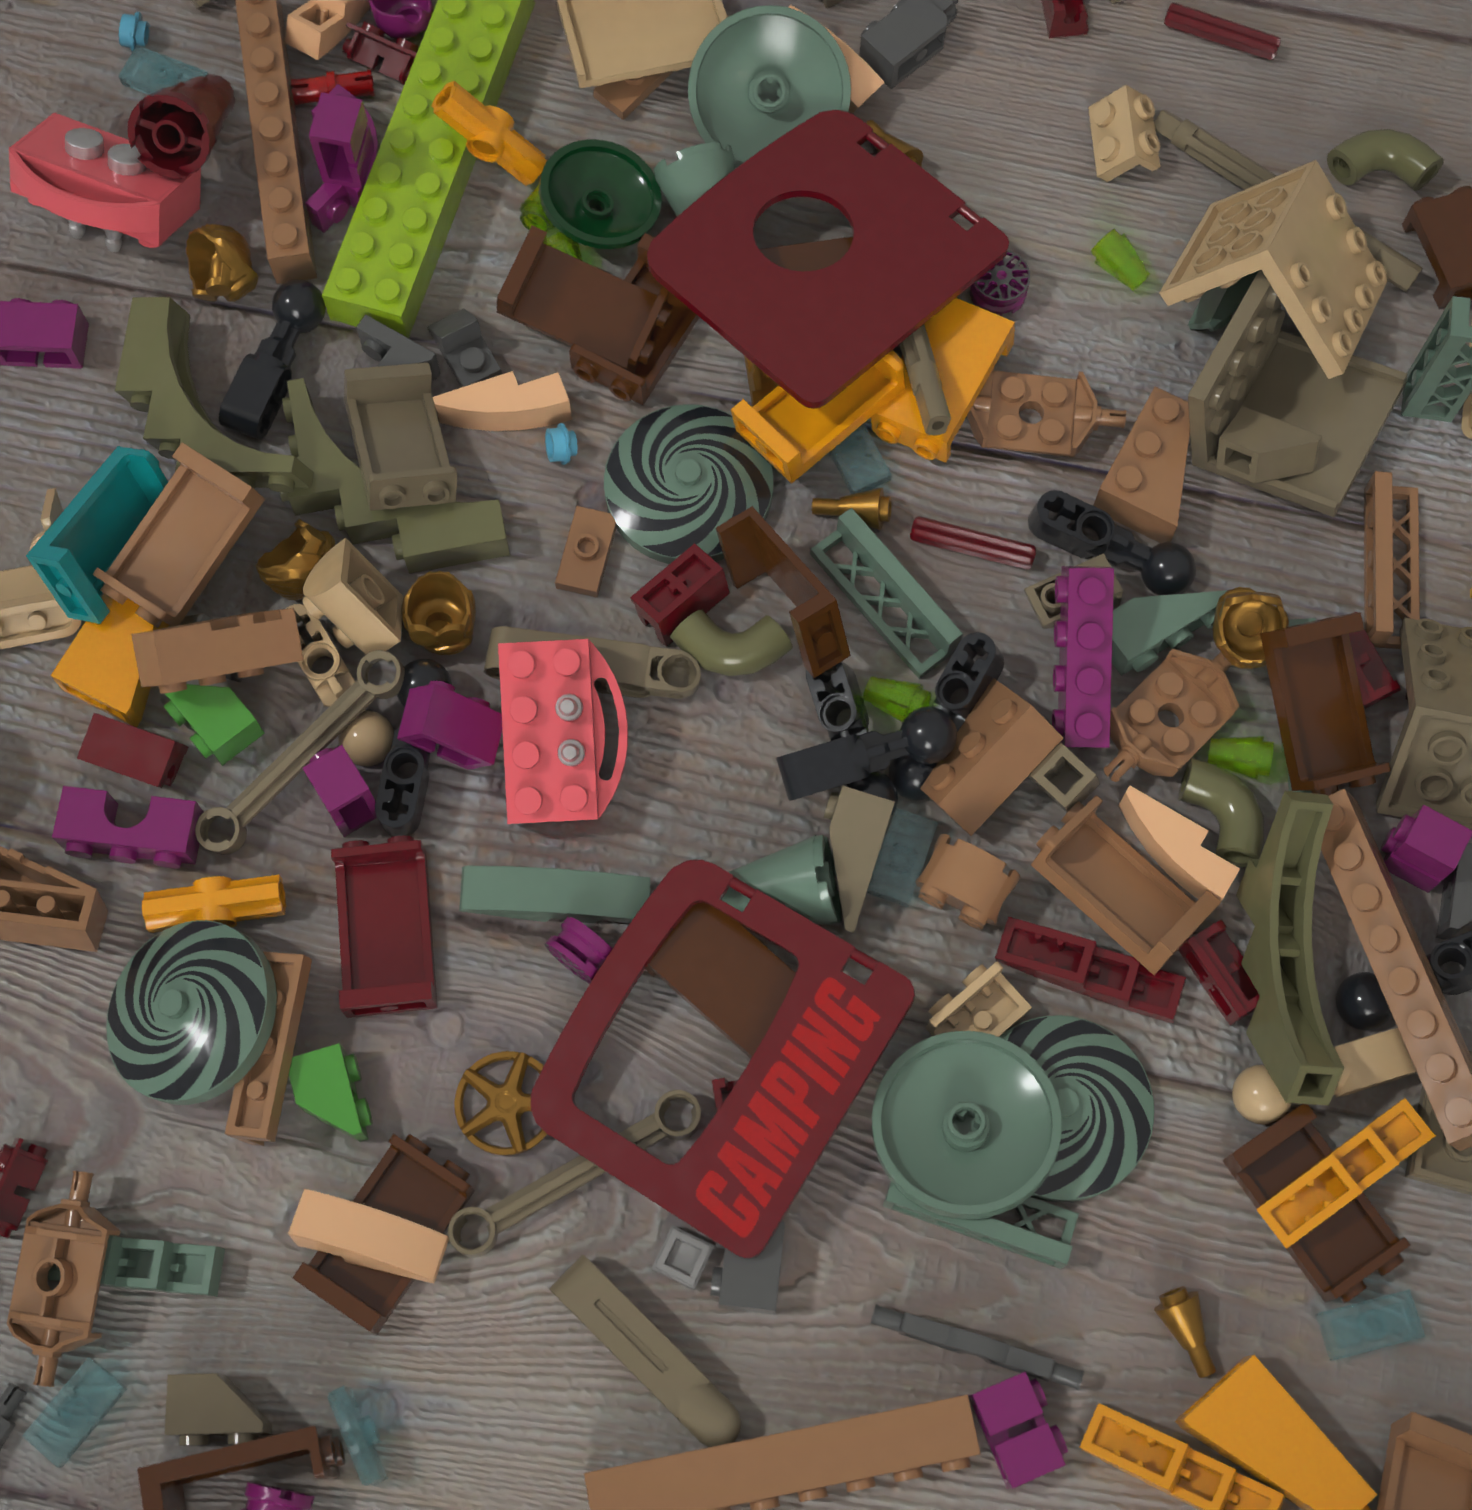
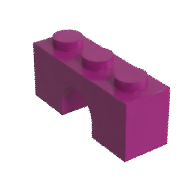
M63 786L52 838L65 850L67 855L87 859L92 858L93 853L107 854L113 861L128 864L136 863L137 858L150 859L157 866L171 869L180 868L181 863L196 865L200 843L197 840L195 828L199 817L204 813L196 801L151 796L146 817L133 827L121 828L117 827L115 822L118 803L108 791Z

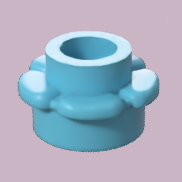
M138 11L135 12V15L124 13L119 26L120 46L129 47L131 51L137 52L139 45L147 46L150 33L149 22L143 21L142 14Z
M559 423L557 428H547L545 446L549 461H561L562 465H566L570 462L571 456L577 455L578 445L575 432L573 430L568 431L564 423Z

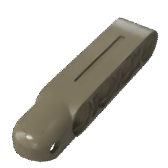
M507 626L491 629L484 673L500 680L498 643L589 639L607 661L616 677L622 696L645 698L652 695L675 699L686 698L693 695L701 682V672L697 660L691 654L682 650ZM598 678L595 681L597 693L612 695L607 680Z
M582 1254L549 1290L702 1444L709 1448L735 1442L741 1428L740 1414L735 1406Z

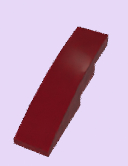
M1009 916L995 956V961L1041 980L1171 1024L1174 1023L1186 983V977L1159 970L1153 975L1134 957L1097 947L1096 941Z

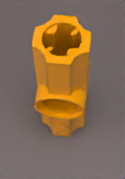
M455 81L447 83L440 93L436 95L431 106L434 109L433 113L467 139V150L473 156L485 162H496L525 186L534 183L538 176L542 174L543 168L548 161L545 159V154L513 129L515 122L509 113L496 106H485Z
M279 874L233 880L230 877L224 876L206 877L195 880L193 886L144 892L142 900V914L146 930L149 933L162 932L174 925L195 920L215 921L232 928L237 925L238 921L285 915L287 907L283 879Z

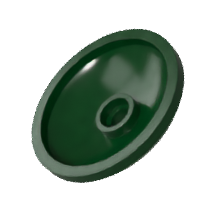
M588 139L567 144L558 149L548 159L540 177V201L549 220L565 236L588 247L618 249L637 243L645 233L648 234L652 230L661 210V189L651 168L637 154L613 142Z

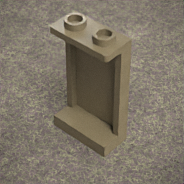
M429 362L344 369V401L370 511L456 502L457 471L454 466H450L431 394L432 373Z

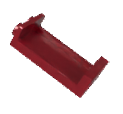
M403 835L387 839V843L369 845L367 841L354 840L343 843L342 848L331 849V859L335 864L343 989L339 991V1007L346 1018L438 1008L427 854L422 841L414 840L412 836Z

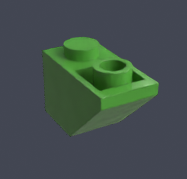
M187 684L186 690L164 693L169 702L163 707L179 727L187 722L195 732L189 738L205 759L213 754L222 766L265 734L255 717L230 687Z
M338 1043L292 1057L289 1078L296 1104L304 1112L359 1142L369 1140L366 1126L373 1125L366 1098L359 1099L354 1082L360 1081L362 1078L355 1054L347 1055L346 1050Z

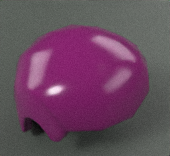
M369 0L377 27L385 31V34L393 39H398V37L409 39L426 30L434 11L431 0Z

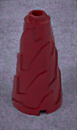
M212 74L198 76L184 83L180 82L173 86L162 88L144 97L135 106L128 120L127 133L131 149L136 146L141 154L137 159L149 170L164 177L183 178L187 177L190 173L197 172L209 159L213 146L217 142L216 137L223 128L222 123L234 107V90L229 81L221 76Z

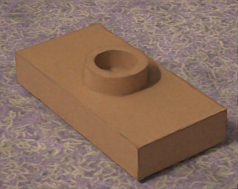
M674 71L596 86L593 89L594 98L624 120Z
M576 506L555 581L557 589L598 598L616 532V522L611 513Z

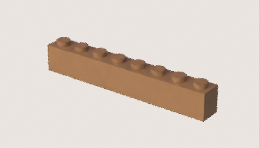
M235 0L267 259L276 284H283L294 279H316L315 255L310 217L305 204L307 195L295 104L292 95L288 50L285 43V27L281 1Z
M1344 788L1328 796L1334 805L1323 837L1321 851L1444 1136L1450 1146L1462 1151L1472 1147V1058L1358 802Z
M968 1395L596 1470L584 1473L590 1510H731L730 1506L750 1502L751 1510H765L780 1507L778 1496L798 1493L799 1502L828 1497L826 1486L845 1483L847 1492L876 1487L874 1476L893 1473L896 1483L924 1477L922 1467L941 1463L942 1473L971 1467L969 1457L981 1455L969 1398Z

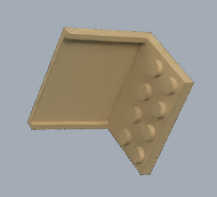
M556 0L579 89L690 68L703 40L720 22L727 18L722 0Z
M1317 160L1210 204L1159 292L1166 305L1170 306L1183 300L1186 303L1195 301L1208 290L1218 286L1221 289L1228 288L1237 283L1242 277L1262 270L1328 379L1344 374L1388 280L1381 262L1376 261L1370 252L1364 232L1353 223L1347 213L1345 200L1339 193L1335 192Z

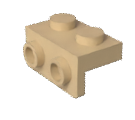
M1125 85L1088 107L1098 178L1108 182L1139 164L1151 171L1160 168L1158 152L1160 150V143L1156 136L1153 117L1155 115V108L1147 95Z
M998 961L988 969L981 964L962 981L966 988L954 999L948 993L929 1009L928 1012L933 1017L929 1020L926 1030L932 1036L954 1031H976L1000 1037L1032 1009V1006L1001 974L1003 967Z

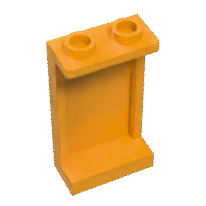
M958 298L951 301L924 324L951 417L947 431L935 436L925 433L903 355L901 360L905 366L903 369L905 388L871 417L872 431L883 441L891 444L898 442L912 448L922 458L928 460L937 459L945 463L951 456L952 441L1001 355L1007 357L1014 345V321Z
M890 351L830 402L820 408L805 407L778 385L753 407L743 399L730 409L735 429L792 484L905 388L904 363L896 352Z

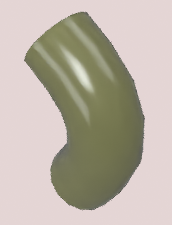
M1391 129L1369 130L1359 133L1340 143L1327 155L1328 168L1332 175L1344 185H1353L1368 173L1383 170L1400 177L1414 191L1423 188L1441 169L1444 162L1440 155L1416 137Z
M703 609L692 613L683 620L670 637L682 651L691 654L703 669L725 676L754 674L775 663L793 648L785 631L768 615H765L743 632L730 633L719 628Z
M1191 758L1181 781L1179 801L1209 810L1216 817L1219 824V838L1215 854L1235 866L1247 867L1250 858L1260 859L1264 843V815L1254 793L1236 775L1214 764Z

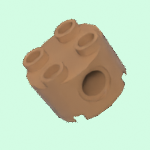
M940 834L934 845V852L929 863L915 881L916 885L921 888L918 898L940 910L943 909L945 903L961 911L958 917L960 921L977 930L982 931L986 923L996 925L1001 906L1008 894L1015 889L1021 877L1020 874L1013 869L1007 875L1003 873L1006 863L999 858L957 838L954 846L949 845L950 835Z

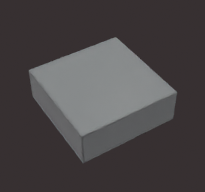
M672 1225L651 1269L695 1290L715 1246Z

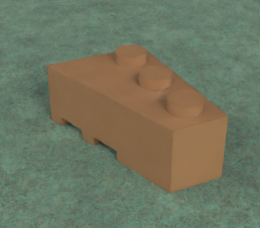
M1156 386L1154 387L1100 486L1093 505L1107 512L1114 521L1159 543L1171 542L1178 527L1190 436L1187 401Z
M294 608L244 613L131 634L141 687L159 686L160 694L186 690V681L199 679L200 686L226 682L225 674L237 672L238 678L265 674L264 667L303 661Z
M993 678L957 732V741L953 751L945 759L937 762L920 789L957 825L972 836L1062 741L1063 737L1030 703Z
M0 846V940L97 952L108 914V909L98 890L50 866L44 867L25 858L22 853L10 848L8 850Z

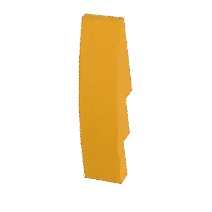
M1403 1098L1256 1210L1287 1249L1363 1193L1366 1188L1399 1165L1401 1161L1434 1138L1435 1135L1407 1099Z
M1098 1403L1079 1446L1081 1450L1198 1510H1280L1285 1499L1283 1493L1238 1473L1236 1469L1190 1448L1188 1444L1100 1403Z

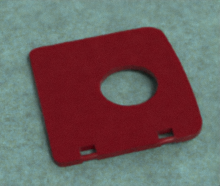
M829 110L817 113L788 131L738 166L700 196L651 241L647 252L649 272L662 286L800 404L814 409L830 402L1004 259L1008 252L1009 240L1004 232L985 217L981 218L965 205V201L893 144L885 142L859 117L846 111ZM869 141L880 152L872 156L860 145ZM795 197L815 198L833 205L844 214L851 225L853 241L847 253L836 263L826 268L814 271L789 270L771 262L757 247L753 230L758 218L767 208L779 201ZM960 214L972 223L973 226L966 231L952 219Z

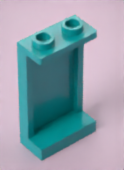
M117 446L26 555L68 618L101 624L110 612L100 597L103 593L100 589L105 583L92 574L97 567L104 572L109 569L168 483L159 467L158 459L147 450Z

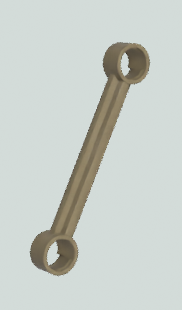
M376 650L366 654L358 664V680L232 803L226 808L214 807L208 809L199 817L195 828L198 842L205 849L221 855H228L238 851L243 846L247 837L246 825L303 771L302 768L310 764V759L316 753L325 749L376 698L388 699L399 693L405 675L403 664L387 651ZM382 660L388 663L394 662L396 676L391 684L388 681L382 685H374L368 682V672L375 663ZM222 816L227 820L232 819L235 825V832L230 841L225 839L222 842L215 843L209 840L208 830L216 818Z
M669 1091L657 1101L653 1114L618 1134L643 1150L648 1149L665 1138L685 1140L694 1135L700 1126V1105L697 1099L687 1091ZM671 1100H686L693 1106L690 1110L692 1121L688 1128L675 1131L665 1126L664 1116L666 1110L671 1106ZM579 1155L485 1210L478 1207L461 1209L452 1217L449 1223V1240L452 1246L464 1256L476 1258L486 1255L495 1246L499 1233L606 1173V1171ZM480 1215L487 1223L489 1222L487 1226L489 1232L488 1239L481 1247L474 1249L465 1248L459 1242L462 1241L461 1229L468 1222L466 1217Z

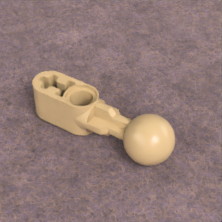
M303 604L291 605L287 608H294L297 623L303 622L314 641L306 646L299 635L303 661H298V664L323 705L330 707L356 681L319 619L311 616ZM328 656L334 659L333 666L328 672L324 674L312 672V666L318 658ZM364 710L338 735L339 746L343 745L354 764L364 767L375 766L383 762L390 752L394 730L391 723L383 715L374 711Z
M1398 1028L1334 1047L1344 1066L1343 1073L1333 1094L1336 1098L1417 1073ZM1262 1064L1245 1069L1234 1082L1232 1090L1234 1105L1237 1111L1250 1122L1262 1125L1275 1123L1282 1119L1291 1108L1292 1103L1284 1101L1266 1067Z

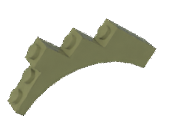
M133 297L115 392L130 402V406L133 409L148 412L143 439L155 447L159 455L169 459H174L172 457L181 442H183L254 489L269 488L280 493H291L294 491V488H311L314 472L295 456L264 453L238 444L223 435L213 424L199 401L191 376L188 352L190 314L171 297ZM178 461L176 463L175 472L180 466V463Z
M304 378L287 381L289 397L282 398L287 423H294L295 434L288 436L291 455L295 456L314 472L311 488H294V491L291 493H280L282 502H290L295 516L334 509L339 531H347L352 545L392 537L396 560H405L409 574L510 555L499 499L370 511L360 467L349 460L325 433L315 414L312 399Z
M1284 791L1260 859H1249L1236 894L1255 926L1241 965L1260 995L1246 1034L1286 1103L1329 1105L1343 1073L1344 1066L1331 1042L1321 1011L1315 981L1312 950V906L1321 846L1334 804L1325 794Z

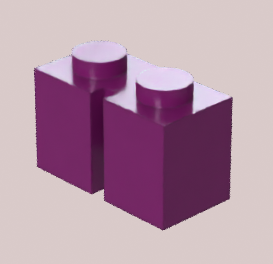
M321 92L308 136L323 182L363 189L375 146L370 127L367 126L368 119L362 99H356L344 93L334 95Z
M14 298L10 301H0V366L37 367L39 352H45L43 361L45 367L83 369L89 323L79 305L66 300H54L51 303H43Z
M430 681L428 685L409 689L397 739L429 753L435 751L436 743H438V757L467 770L494 765L502 733V714L490 709V703L483 699L464 697L456 693L455 687L442 681Z
M343 745L335 749L326 748L319 751L310 759V764L302 768L343 837L377 818L375 813L376 801Z
M1423 805L1412 817L1405 814L1397 828L1394 826L1391 828L1380 850L1386 853L1383 860L1391 874L1429 893L1441 880H1444L1455 870L1472 836V830Z
M1025 1371L968 1396L1007 1489H1013L1066 1466L1062 1457L1063 1454L1068 1453L1065 1440L1056 1424L1049 1427V1424L1045 1421L1042 1408L1048 1406L1042 1387L1036 1378L1029 1381Z

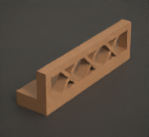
M1375 471L1364 488V630L1374 647L1401 649L1400 636H1391L1394 632L1393 613L1395 612L1402 620H1404V617L1420 620L1418 488L1392 486V472ZM1392 499L1406 500V515L1398 522L1393 518ZM1405 523L1407 525V531L1402 527ZM1393 533L1407 546V554L1399 561L1393 557ZM1406 562H1407V570L1402 566V565H1403L1404 563H1406ZM1393 573L1407 584V594L1399 601L1393 597ZM1405 602H1407V609L1402 606Z
M264 952L271 965L276 983L277 1007L275 1020L268 1042L259 1059L250 1071L234 1086L224 1133L227 1136L251 1145L264 1146L265 1141L275 1142L312 963V959L304 954Z

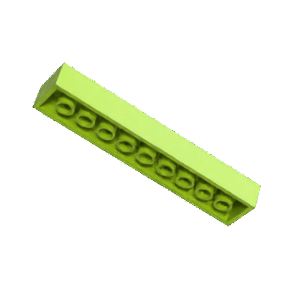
M535 0L437 1L323 290L322 298L330 320L357 327L363 317L367 315L409 338L477 159L467 150V139L433 113L432 103L436 95L440 93L447 83L455 81L485 106H497L535 6Z

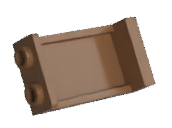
M181 442L172 456L180 463L174 475L109 569L104 572L97 567L92 574L105 583L100 591L122 605L129 598L139 605L135 614L157 628L162 621L171 627L180 625L265 501V498L253 487Z
M1096 795L1085 806L1078 801L1062 818L1061 822L1065 825L1060 830L1053 825L1036 843V846L1041 851L1031 866L1147 970L1155 975L1185 941L1206 921L1221 901L1207 890L1195 903L1096 816L1095 812L1103 802L1100 797Z
M1413 1411L1392 1423L1377 1510H1472V1435Z

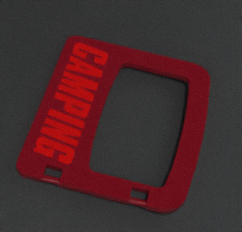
M687 860L673 867L663 878L623 932L589 984L554 1045L532 1089L531 1112L536 1124L554 1139L735 1255L745 1259L754 1258L765 1250L911 1008L915 999V989L911 981L904 975L858 950L855 946L765 893L751 887L719 866L704 860ZM730 887L751 899L743 912L722 901ZM697 903H706L793 954L798 959L799 967L767 1033L722 1106L682 1159L675 1164H666L580 1110L575 1103V1094L604 1035L652 958L692 906ZM850 959L873 971L865 985L843 972Z

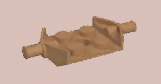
M993 368L966 417H968L973 436L981 447L1075 457L1084 446L1092 431L1098 430L1099 425L1124 429L1126 410L1103 409L1101 406H1097L1098 402L1083 372L1078 373L1077 379L994 371ZM1025 409H1033L1041 415L1042 420L1035 424H1029L1020 418L1019 413Z
M1172 649L1166 659L1116 708L1113 707L1111 709L1110 738L1119 752L1103 769L1107 777L1118 766L1120 767L1110 778L1114 782H1118L1131 767L1134 769L1136 766L1153 776L1173 777L1235 714L1240 706L1225 674L1232 665L1221 652L1213 660ZM1164 710L1173 712L1178 717L1179 726L1168 727L1164 725L1158 717V712Z
M73 1171L69 1199H61L60 1204L37 1210L26 1221L7 1326L15 1338L33 1349L32 1354L39 1355L33 1385L54 1387L58 1359L62 1357V1353L70 1352L98 1340L102 1336V1333L91 1332L109 1235L120 1236L121 1231L94 1207H90L88 1199L94 1173ZM56 1264L59 1267L61 1279L58 1286L52 1290L48 1285L47 1276L51 1267Z

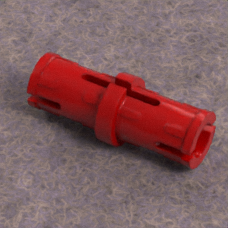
M372 70L345 74L327 71L326 76L291 79L294 104L297 106L305 103L319 102L321 92L329 93L337 84L355 97L375 96V89L373 88Z

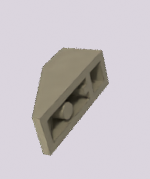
M842 785L840 794L831 792L823 818L832 820L829 833L846 931L854 933L895 802Z

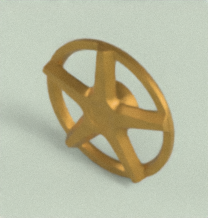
M503 1051L487 1055L466 1069L458 1084L454 1102L458 1125L467 1139L483 1151L496 1155H515L533 1148L547 1136V1133L541 1129L536 1136L525 1142L521 1116L524 1112L531 1111V1094H526L521 1089L527 1065L534 1068L539 1074L544 1067L539 1061L526 1053ZM514 1061L503 1084H496L478 1073L482 1068L494 1062ZM470 1084L487 1100V1105L466 1122L463 1111V1099L466 1088ZM495 1121L502 1122L512 1147L490 1145L479 1139L475 1133Z

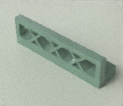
M1452 296L1407 372V383L1402 394L1401 416L1452 422L1472 392V347L1465 344V342L1472 343V326H1469L1471 298ZM1466 362L1470 364L1459 368H1456L1454 366ZM1450 383H1455V384H1456V385H1453V386H1450V387H1446V388H1444V387L1442 386V385H1446V384H1450ZM1442 402V403H1443L1444 405H1446V406H1439V405H1432V404H1436V403Z
M852 507L839 516L837 530L812 547L810 555L918 679H921L954 653L959 642L962 640L963 633ZM842 541L853 553L852 565L834 564L825 553ZM857 559L863 564L864 567L857 566ZM843 574H850V581ZM855 576L874 577L880 584L879 597L861 595L854 587ZM884 591H886L892 598L884 597ZM871 605L878 606V612H876L871 607ZM883 606L901 608L908 616L907 628L888 626L882 619ZM912 621L919 629H912ZM898 636L906 637L905 644L899 639ZM911 638L928 639L938 651L921 663L910 651Z
M891 1181L883 1203V1207L1059 1269L1068 1264L1073 1247L1070 1245L1079 1216L1078 1213L1029 1197L1015 1207L1022 1220L1013 1225L992 1217L980 1219L950 1218L938 1215L915 1204L902 1194ZM1023 1207L1038 1211V1213L1028 1217ZM1045 1215L1065 1221L1060 1241L1037 1234L1031 1222Z

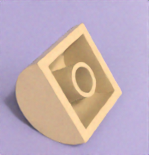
M344 538L331 548L309 573L303 586L305 597H303L302 601L304 607L316 619H320L325 615L335 625L332 628L333 634L337 641L345 648H350L355 644L365 655L376 650L387 651L401 641V607L404 596Z

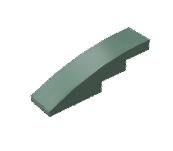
M464 865L461 876L459 912L547 922L551 918L565 920L567 917H573L580 922L596 923L599 920L631 923L643 904L650 897V877L558 868Z
M109 1235L100 1286L218 1297L225 1248L208 1245L179 1244L162 1240L122 1238ZM56 1264L49 1270L47 1281L60 1282L61 1273Z

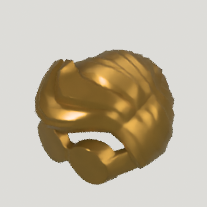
M206 224L189 232L185 250L188 257L190 279L193 283V289H191L193 297L206 301H216L218 296H223L227 301L235 302L256 288L259 277L252 269L249 244L239 232L230 226Z
M301 519L294 523L296 529L290 536L280 541L271 552H265L255 565L261 580L274 592L288 600H300L305 597L303 586L309 573L318 561L336 545L332 534L328 531L317 530Z
M429 571L425 575L418 577L404 596L401 607L404 626L408 630L411 640L417 645L423 646L429 652L438 655H454L462 652L472 643L476 606L472 590L465 587L460 580L449 572Z
M1237 587L1228 590L1219 598L1213 624V639L1217 648L1231 665L1241 669L1260 668L1266 665L1260 633L1289 627L1288 615L1284 611L1281 597L1272 593L1256 592L1251 588Z

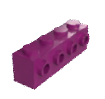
M1062 566L1061 576H1056L1055 602L1061 603L1060 621H1055L1054 646L1060 647L1059 665H1054L1053 691L1059 692L1058 709H1053L1051 724L1063 737L1061 743L1066 747L1110 748L1114 568Z

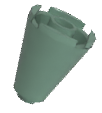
M720 142L697 144L677 151L676 156L678 160L667 165L665 158L661 160L654 168V175L674 213L678 216L735 169L734 154L731 146L728 144L725 150H722Z
M812 836L729 871L736 878L816 924L831 925L841 922L842 907L839 891H836V870L833 851L827 836ZM731 887L722 899V901L741 912L744 911L751 900Z

